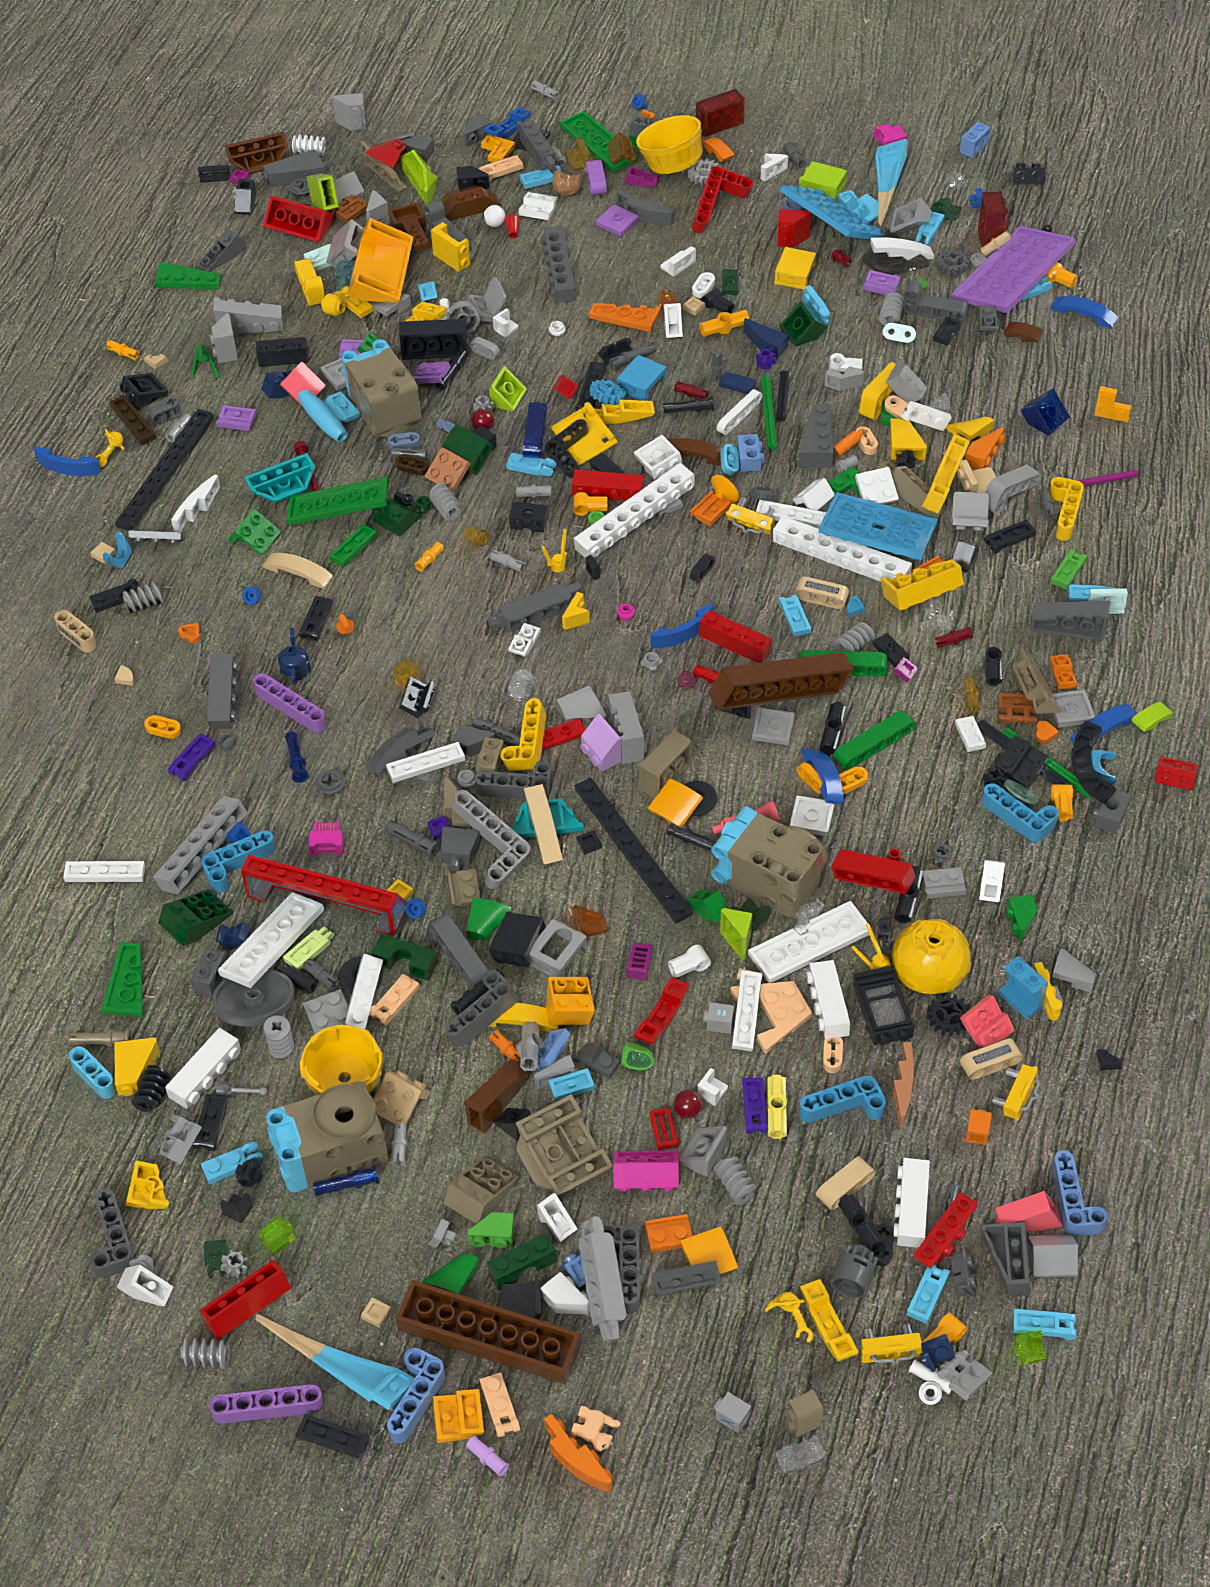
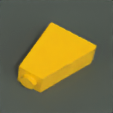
M891 418V460H896V454H901L902 450L914 452L913 455L917 460H925L927 446L911 422L904 419Z
M156 1037L115 1042V1086L119 1096H130L138 1090L137 1087L141 1083L140 1080L144 1076L145 1069H147L148 1065L154 1064L160 1052Z

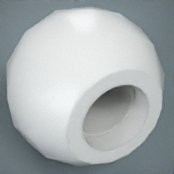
M491 205L484 211L487 225L498 227L503 224L505 212L500 206Z

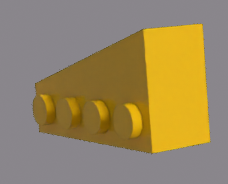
M953 559L930 565L929 569H913L911 574L903 575V573L895 574V578H880L884 597L899 610L908 609L912 605L923 603L927 599L938 597L942 593L955 590L964 585L961 566Z

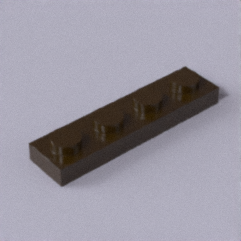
M124 395L109 402L110 407L141 445L156 439L155 432Z

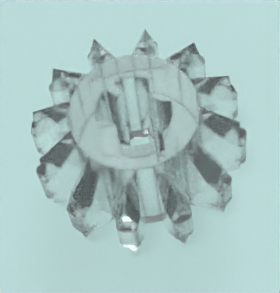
M525 669L515 671L509 682V695L518 701L528 700L530 695L533 694V689H535V675Z

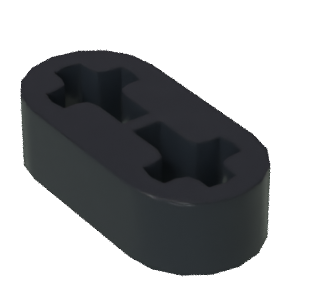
M705 553L691 570L690 579L698 583L701 582L713 567L715 557Z
M880 1224L876 1228L880 1234L885 1232L886 1244L884 1245L885 1257L880 1258V1252L874 1253L873 1256L878 1258L876 1265L886 1266L892 1259L893 1229L889 1225Z

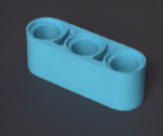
M79 1046L69 1052V1059L74 1071L101 1098H111L116 1093V1086L112 1075L85 1048Z

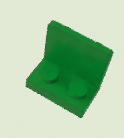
M254 508L228 540L233 544L237 539L239 541L243 540L261 555L281 531Z

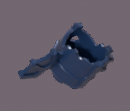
M290 628L291 646L285 647L278 654L280 673L291 677L292 685L297 684V680H302L311 671L308 652L302 647L295 645L294 628Z

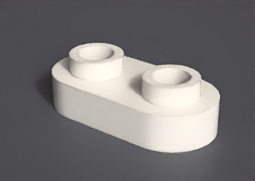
M708 272L702 273L692 286V294L697 298H702L703 295L713 288L715 276Z

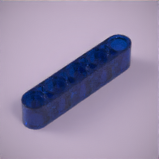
M529 402L523 441V457L540 458L547 403Z

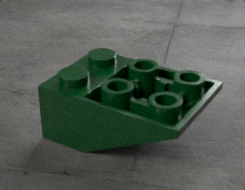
M208 889L163 904L158 923L182 946L200 940L229 918L233 911Z

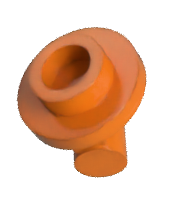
M340 614L338 616L339 622L336 625L337 631L341 634L351 633L355 628L354 622L346 619L344 614Z

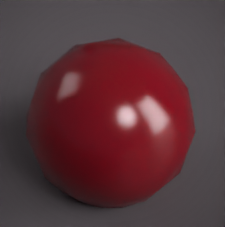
M486 409L476 410L471 417L472 427L476 430L482 425L488 430L492 429L494 425L493 414Z
M692 1090L680 1091L675 1096L673 1102L675 1112L684 1119L695 1118L701 1112L703 1106L699 1094Z

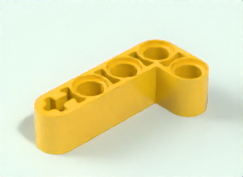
M310 258L295 261V271L308 305L321 304L322 299L325 297L321 277L316 275Z
M889 363L864 389L859 414L872 420H876L879 417L882 402L893 392L886 381L896 363Z
M1055 477L1051 480L1050 494L1053 500L1063 502L1057 524L1056 537L1059 540L1066 541L1071 538L1084 485L1080 481Z
M532 698L525 704L519 746L505 747L500 753L502 761L510 771L532 770L534 765L540 761L546 711L541 701L537 698Z

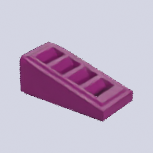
M630 166L624 183L655 188L659 176Z
M633 943L627 967V978L647 981L653 945ZM636 949L647 950V952L636 951ZM635 954H636V955H644V956H646V957L635 956ZM634 960H637V961H645V963H642V962H634Z

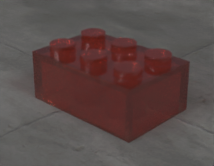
M737 89L696 102V118L700 120L701 134L704 137L744 124L745 98Z
M1002 191L982 192L977 229L981 247L991 242L992 238H996L1006 231L1007 224L1005 219L1008 218V208H1005L1006 198H1003Z

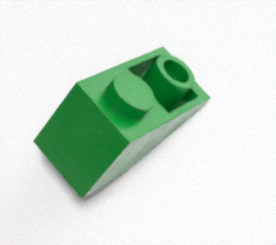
M1032 894L1011 897L1008 899L1007 906H1005L1006 917L1011 920V931L1013 934H1016L1018 942L1024 939L1036 920L1038 909Z

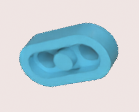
M726 444L720 451L721 468L724 473L734 475L739 470V452L735 446Z

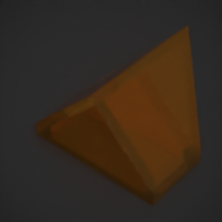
M577 905L569 907L575 929L581 931L586 937L603 934L608 931L603 914Z

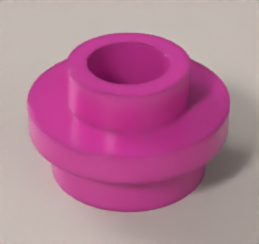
M622 604L617 608V614L620 619L628 621L635 615V608L630 604Z

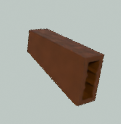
M512 1059L507 1061L466 1100L465 1107L467 1123L485 1134L494 1123L493 1121L503 1112L528 1081V1070L524 1071L520 1067L519 1061L516 1062Z

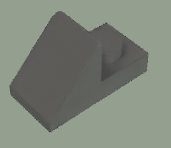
M602 1042L585 1044L574 1059L575 1062L608 1079L613 1076L620 1065V1059L603 1051Z

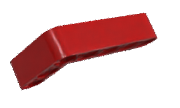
M713 166L706 179L692 223V230L696 233H703L705 231L719 190L740 198H746L752 189L753 181L746 176Z

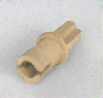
M1005 231L998 237L992 238L991 242L980 248L982 254L987 256L994 250H999L1000 246L1011 239L1010 234Z

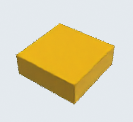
M397 879L387 891L398 893L406 900L413 893V888Z

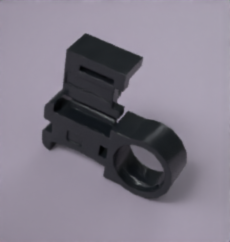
M880 918L878 920L877 939H882L881 952L883 954H892L893 951L885 950V948L889 947L886 945L889 941L886 940H888L889 934L892 932L890 918Z

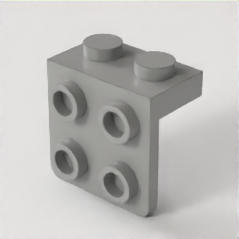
M493 277L484 296L469 294L467 300L477 307L480 321L493 322V317L500 313V309L506 301V294L497 277Z
M955 492L953 495L952 527H956L955 530L973 528V531H984V529H987L989 522V495L987 493Z

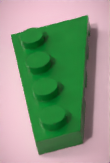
M160 262L155 279V287L219 290L221 274Z
M120 942L102 1006L103 1014L143 1017L142 950L140 944Z

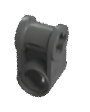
M175 396L153 402L147 408L155 424H162L179 418L182 415L179 399Z

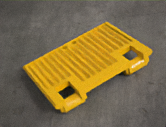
M588 402L584 404L583 408L551 427L555 435H558L576 420L583 419L586 421L589 427L588 433L567 449L578 466L618 443L615 436ZM588 412L590 416L585 418L583 414ZM565 436L563 441H568L571 436ZM607 437L609 441L604 443L602 439Z

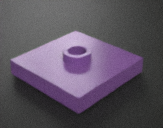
M614 204L595 221V225L621 237L639 221V216Z

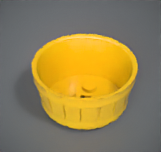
M689 115L672 116L651 124L638 135L636 144L653 172L659 174L676 173L691 167L701 158L703 147L700 120Z

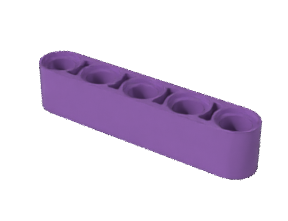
M260 673L254 676V690L259 698L312 732L319 733L325 730L326 721L322 709L267 674Z
M310 1384L218 1395L212 1398L209 1407L213 1419L217 1423L224 1424L316 1413L322 1409L324 1401L320 1388ZM312 1396L317 1397L314 1401H307ZM288 1399H294V1402L291 1404H285V1401ZM267 1401L272 1402V1403H271L269 1406H267V1407H263V1406H262L263 1403H265V1402H267ZM243 1404L249 1405L246 1409H239ZM226 1407L224 1411L216 1412L218 1408Z

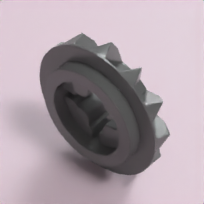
M299 178L290 183L289 190L293 195H298V197L301 195L305 196L306 194L310 195L306 178Z
M753 487L749 490V495L762 500H774L777 497V492L768 487Z
M325 770L315 779L317 791L322 792L323 795L329 794L330 796L333 793L339 794L340 790L344 789L346 783L345 776L337 770ZM330 779L333 781L332 786L328 785Z

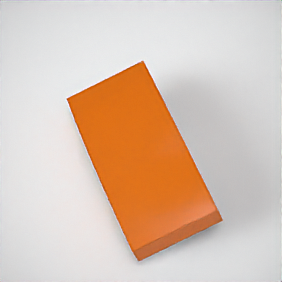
M716 137L702 142L709 154H715L721 163L732 159L735 155L724 142Z
M1068 654L1050 656L1051 669L1058 690L1077 688V681L1072 672L1073 665Z

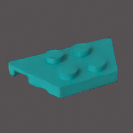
M561 798L547 800L556 834L584 831L583 823H579L575 818V814L566 807V803ZM527 802L522 803L520 813L514 821L515 825L512 830L522 838L536 837Z

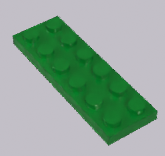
M585 111L559 122L562 130L597 160H601L602 164L612 173L638 161V156Z
M382 477L292 496L289 500L286 521L290 526L387 506L390 481L388 477Z

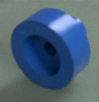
M255 586L245 588L242 593L244 602L248 605L259 603L261 591Z
M415 898L406 903L405 910L410 918L417 919L425 915L426 905L423 900Z

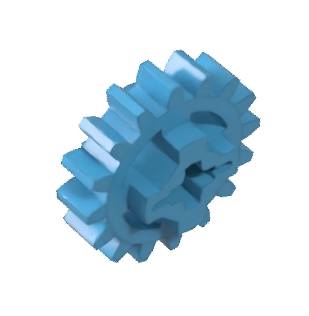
M596 380L592 382L589 390L590 396H594L593 399H598L599 402H603L606 405L609 403L611 405H614V403L619 405V401L625 400L626 396L622 385H616V382L611 380Z

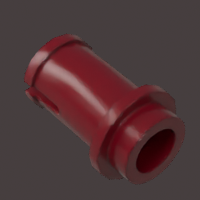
M836 249L831 254L834 262L837 261L846 268L850 266L849 264H851L852 259L844 255L841 250Z

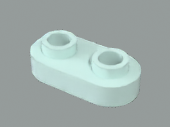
M888 323L883 329L884 336L889 340L910 343L916 338V331L911 326ZM890 329L895 330L893 335L889 334ZM906 332L911 333L909 338L905 337Z

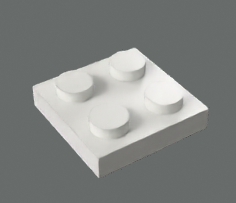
M889 467L855 475L861 499L880 504L898 501L899 498Z
M797 795L790 826L800 827L811 834L828 837L834 804L826 803L825 800Z

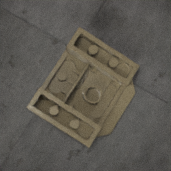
M572 1094L516 1122L520 1133L516 1151L536 1187L550 1189L556 1193L557 1197L613 1170V1165L604 1149H598L580 1118L582 1111Z

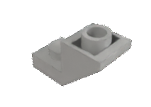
M850 366L844 374L829 369L825 373V386L838 391L863 385L864 371Z

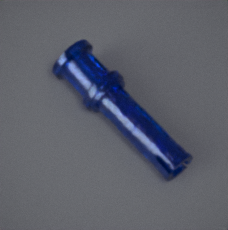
M291 731L285 734L291 759L289 767L293 772L292 780L300 783L309 778V773L305 769L306 761L301 756L297 734Z
M373 1165L369 1169L361 1171L356 1169L352 1174L313 1183L315 1196L347 1188L356 1187L360 1189L363 1185L380 1183L376 1165Z

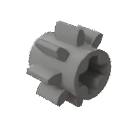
M479 396L475 399V403H473V410L486 409L492 413L494 402L491 401V397Z
M230 1250L228 1256H222L221 1261L223 1264L220 1270L226 1271L227 1278L235 1276L238 1279L241 1272L246 1273L247 1267L245 1265L248 1258H243L241 1255L242 1251L233 1252Z

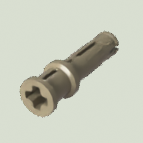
M109 1029L107 1032L88 1033L69 1032L68 1034L71 1037L68 1038L69 1046L107 1045L113 1048L115 1042L133 1039L131 1029H126V1031Z

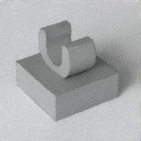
M444 1219L440 1220L428 1245L436 1248L442 1242L450 1246L456 1235L454 1232L446 1230L450 1222Z

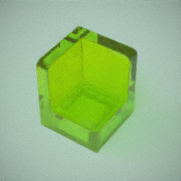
M1041 1330L1016 1336L1014 1348L1021 1366L1046 1360L1047 1355L1041 1343L1043 1337Z

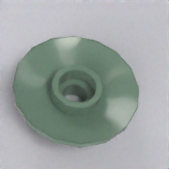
M1011 780L1004 782L1007 790L1020 802L1028 804L1038 803L1037 797L1021 784Z

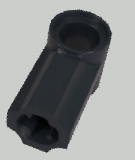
M713 288L701 298L702 302L706 303V308L708 309L713 307L721 313L728 312L730 314L735 309V304L723 297L722 292L718 288Z
M990 647L985 653L986 683L990 686H997L1002 683V651L997 647Z

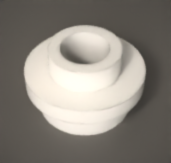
M554 321L549 326V332L554 336H560L564 334L565 326L560 321Z
M927 1381L920 1386L919 1397L925 1404L933 1405L940 1401L942 1390L936 1382ZM933 1389L934 1395L927 1396L926 1391Z

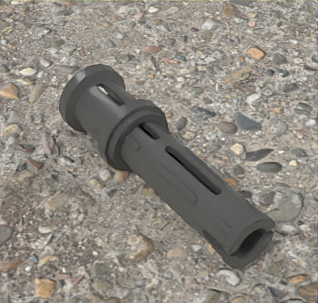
M389 820L385 826V831L409 842L417 851L422 850L431 858L435 857L440 849L438 841H432L424 834L418 835L393 820Z

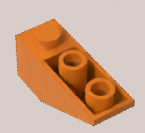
M1001 427L972 442L965 454V460L968 461L972 469L977 470L990 466L993 455H997L999 446L1005 442V427Z

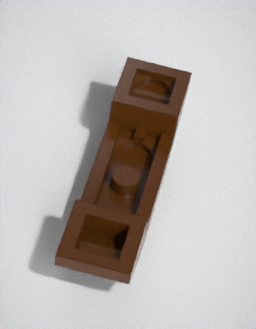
M667 439L681 455L707 459V464L721 466L720 447L695 439Z

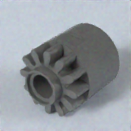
M847 1244V1247H842L831 1278V1286L837 1292L852 1298L865 1297L868 1293L878 1258L873 1256L874 1253L863 1245L854 1244L851 1246Z

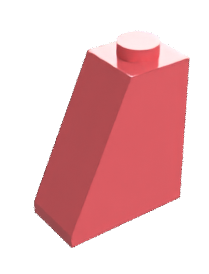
M1045 1191L995 1208L997 1212L995 1217L996 1224L1025 1222L1026 1233L1063 1226L1057 1206Z

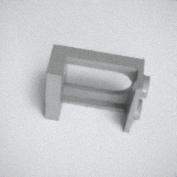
M552 919L532 947L528 956L531 963L530 966L551 977H565V968L581 947L587 948V937L581 931L568 927L564 922ZM554 934L570 941L557 960L540 952Z

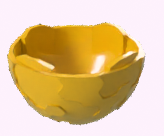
M921 919L911 923L902 930L892 948L891 955L897 978L906 987L923 994L953 991L965 979L971 969V955L967 939L956 926L942 919ZM936 938L940 942L934 944L931 943L929 939Z
M343 1024L330 1026L311 1037L304 1048L300 1060V1071L302 1078H304L308 1087L315 1095L323 1093L330 1087L340 1084H352L357 1081L365 1082L370 1093L377 1085L378 1079L381 1076L383 1053L370 1032L364 1028L361 1029ZM344 1076L351 1078L346 1083L339 1081Z

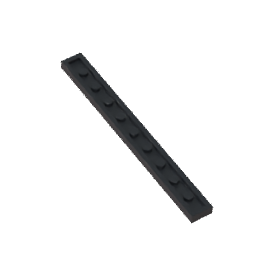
M197 409L115 521L117 528L127 531L134 529L213 420V413Z
M590 777L574 785L577 794L674 923L677 924L692 916L691 908L593 779Z

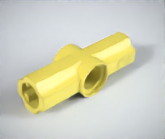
M773 1075L767 1078L768 1136L773 1139H781L787 1136L786 1078L781 1075Z

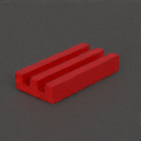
M670 1107L649 1111L657 1150L660 1151L665 1147L670 1149L671 1146H674V1148L678 1147V1139ZM664 1113H666L672 1136L671 1141L668 1140L666 1127L662 1115ZM654 1115H658L664 1142L660 1140Z

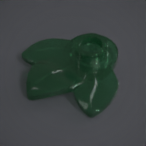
M943 198L938 200V202H934L930 210L945 215L944 219L954 220L961 211V207L951 205L950 198Z
M750 898L743 903L741 908L731 907L732 910L752 913L751 932L756 931L760 924L767 921L770 916L769 906L758 908Z

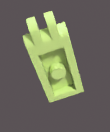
M326 927L321 928L319 931L315 929L283 956L284 961L300 971L303 968L304 962L308 964L307 959L313 960L330 945L334 933L328 932Z

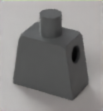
M443 826L442 860L443 863L448 864V870L456 872L459 871L460 865H471L480 845L479 831Z

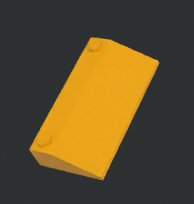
M369 217L362 231L347 295L362 301L398 303L414 236Z

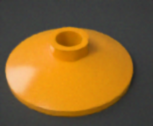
M717 474L711 478L712 487L718 498H726L732 503H736L739 500V493L736 487L727 478Z

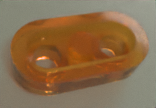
M662 290L658 293V302L663 311L664 304L679 303L674 293L670 290Z

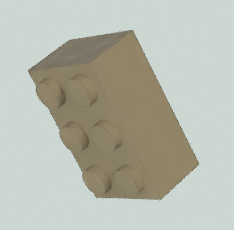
M675 730L666 735L662 743L658 747H654L650 755L640 762L638 767L639 789L656 798L669 779L676 781L692 765V740Z

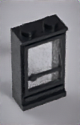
M889 966L854 973L852 985L873 1046L879 1044L886 1045L893 1041H906L913 1038L915 1026L912 1023L898 984L894 967Z

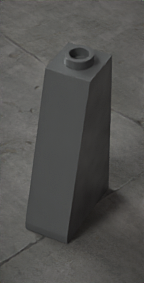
M313 149L263 165L264 172L262 176L264 181H267L270 187L289 185L296 179H307L306 176L320 173L327 174L325 164Z

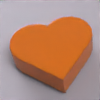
M199 623L182 625L178 629L180 638L187 639L189 643H197L201 638Z
M1039 721L1037 723L1035 736L1037 742L1045 744L1059 735V731L1049 722Z

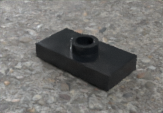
M888 633L873 640L872 645L879 652L885 653L887 660L894 667L897 666L903 657L909 660L910 655Z

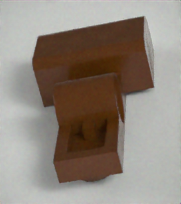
M418 202L388 210L391 226L414 236L412 242L414 251L430 248L428 239L422 227H426L425 216Z

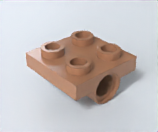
M441 447L424 477L436 484L445 483L451 492L454 493L471 463Z

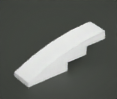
M871 238L870 241L874 253L887 252L888 257L901 256L903 261L934 259L930 246L915 241L897 238Z
M213 475L202 483L178 508L171 519L175 532H181L187 521L194 522L200 510L207 511L220 489L218 475Z

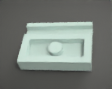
M331 244L304 254V259L310 258L315 272L331 266L326 262Z
M1090 589L1088 601H1110L1109 614H1124L1128 592L1127 589Z

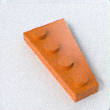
M594 303L589 312V319L651 332L661 312V306L647 308V306L640 305V308H634L631 305L616 307L615 304Z

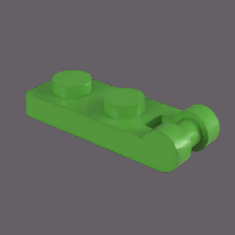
M1070 549L1052 576L1050 583L1067 590L1082 566L1085 565L1088 555L1084 553L1079 554L1077 550Z

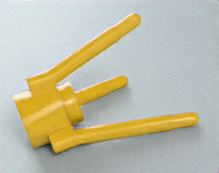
M566 528L563 529L560 554H555L550 559L545 547H541L547 560V566H551L552 570L557 573L565 571L567 552H565Z
M866 923L868 933L877 952L872 958V963L855 946H852V949L869 966L870 970L891 966L892 963L889 960L888 954L881 952L870 924Z

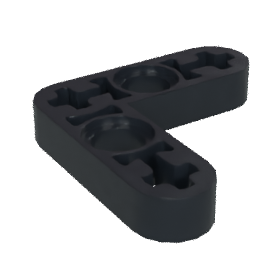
M583 419L573 422L545 445V450L549 457L557 463V466L569 478H573L574 470H580V467L566 450L588 433L589 427ZM565 436H571L568 441H563ZM551 448H556L558 452L555 453V451ZM567 456L565 461L559 462L560 457ZM570 464L574 470H569L568 465Z

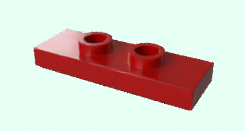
M580 718L544 730L542 751L581 738L586 729Z

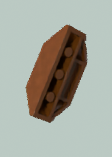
M279 132L225 145L224 147L228 161L239 169L251 174L263 171V165L281 160L288 148L284 132Z
M477 185L448 192L442 201L445 208V217L449 221L482 213L491 205L502 207L496 195Z

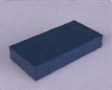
M725 371L719 386L749 394L756 386V380Z

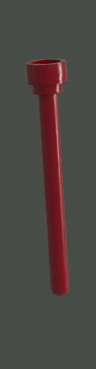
M298 441L293 445L294 451L298 456L308 452L305 441ZM314 473L310 480L313 492L320 490Z

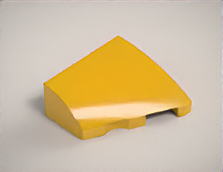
M981 417L948 424L946 429L952 434L963 435L971 441L977 436L982 438L992 431L994 419Z
M136 1160L125 1206L145 1209L168 1208L169 1201L166 1200L163 1191L164 1185L159 1178V1170L156 1164Z

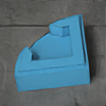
M857 595L852 597L847 605L846 612L848 617L865 612V607Z

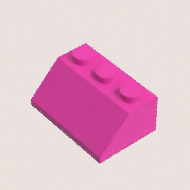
M677 1150L613 1151L614 1189L630 1191L631 1188H640L642 1191H650L653 1188H661L662 1190L669 1191L679 1187Z

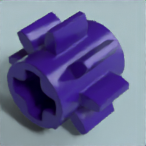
M770 349L760 350V354H756L757 366L764 370L771 369L772 364L776 365L775 353H772Z

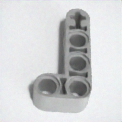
M1024 465L993 478L985 491L989 495L988 510L994 514L1000 513L1005 506L1007 498L1036 486L1041 480L1042 474L1029 465Z

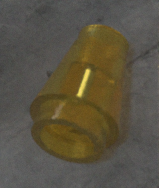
M469 526L463 530V535L477 547L485 546L489 540V535L485 530Z

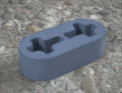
M415 432L393 434L388 438V446L391 450L393 447H412V449H415L421 443L419 434Z

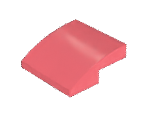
M302 361L280 383L301 406L298 394L302 390L308 389L314 395H317L326 386Z
M987 995L960 1017L969 1035L980 1049L1003 1041L1015 1031L1007 1013L1001 1012L994 995Z

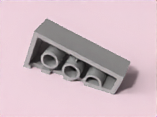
M214 297L213 311L215 322L217 323L225 314L229 313L233 334L283 331L281 305L265 303L256 305L249 301L239 303L233 299L223 301L220 298Z
M630 691L608 694V707L613 728L621 738L622 764L642 761L644 753L647 752L646 741H644L639 713L636 712L635 698H632Z

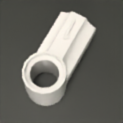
M834 353L830 357L828 369L842 374L846 372L849 366L862 370L863 362L862 359L845 358L842 354Z
M694 945L688 949L686 954L668 961L670 972L675 978L693 970L703 971L711 965V960L701 945Z

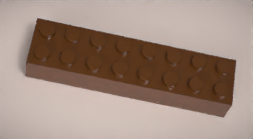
M843 652L724 667L721 669L708 694L718 710L837 694L854 668Z
M412 1280L396 1317L398 1331L565 1385L581 1346V1337L578 1332Z

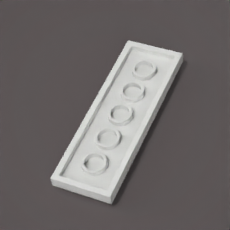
M292 892L218 969L219 975L251 988L324 911L323 904Z
M849 901L749 949L748 955L760 972L763 973L767 982L772 983L868 936L867 922L853 903Z

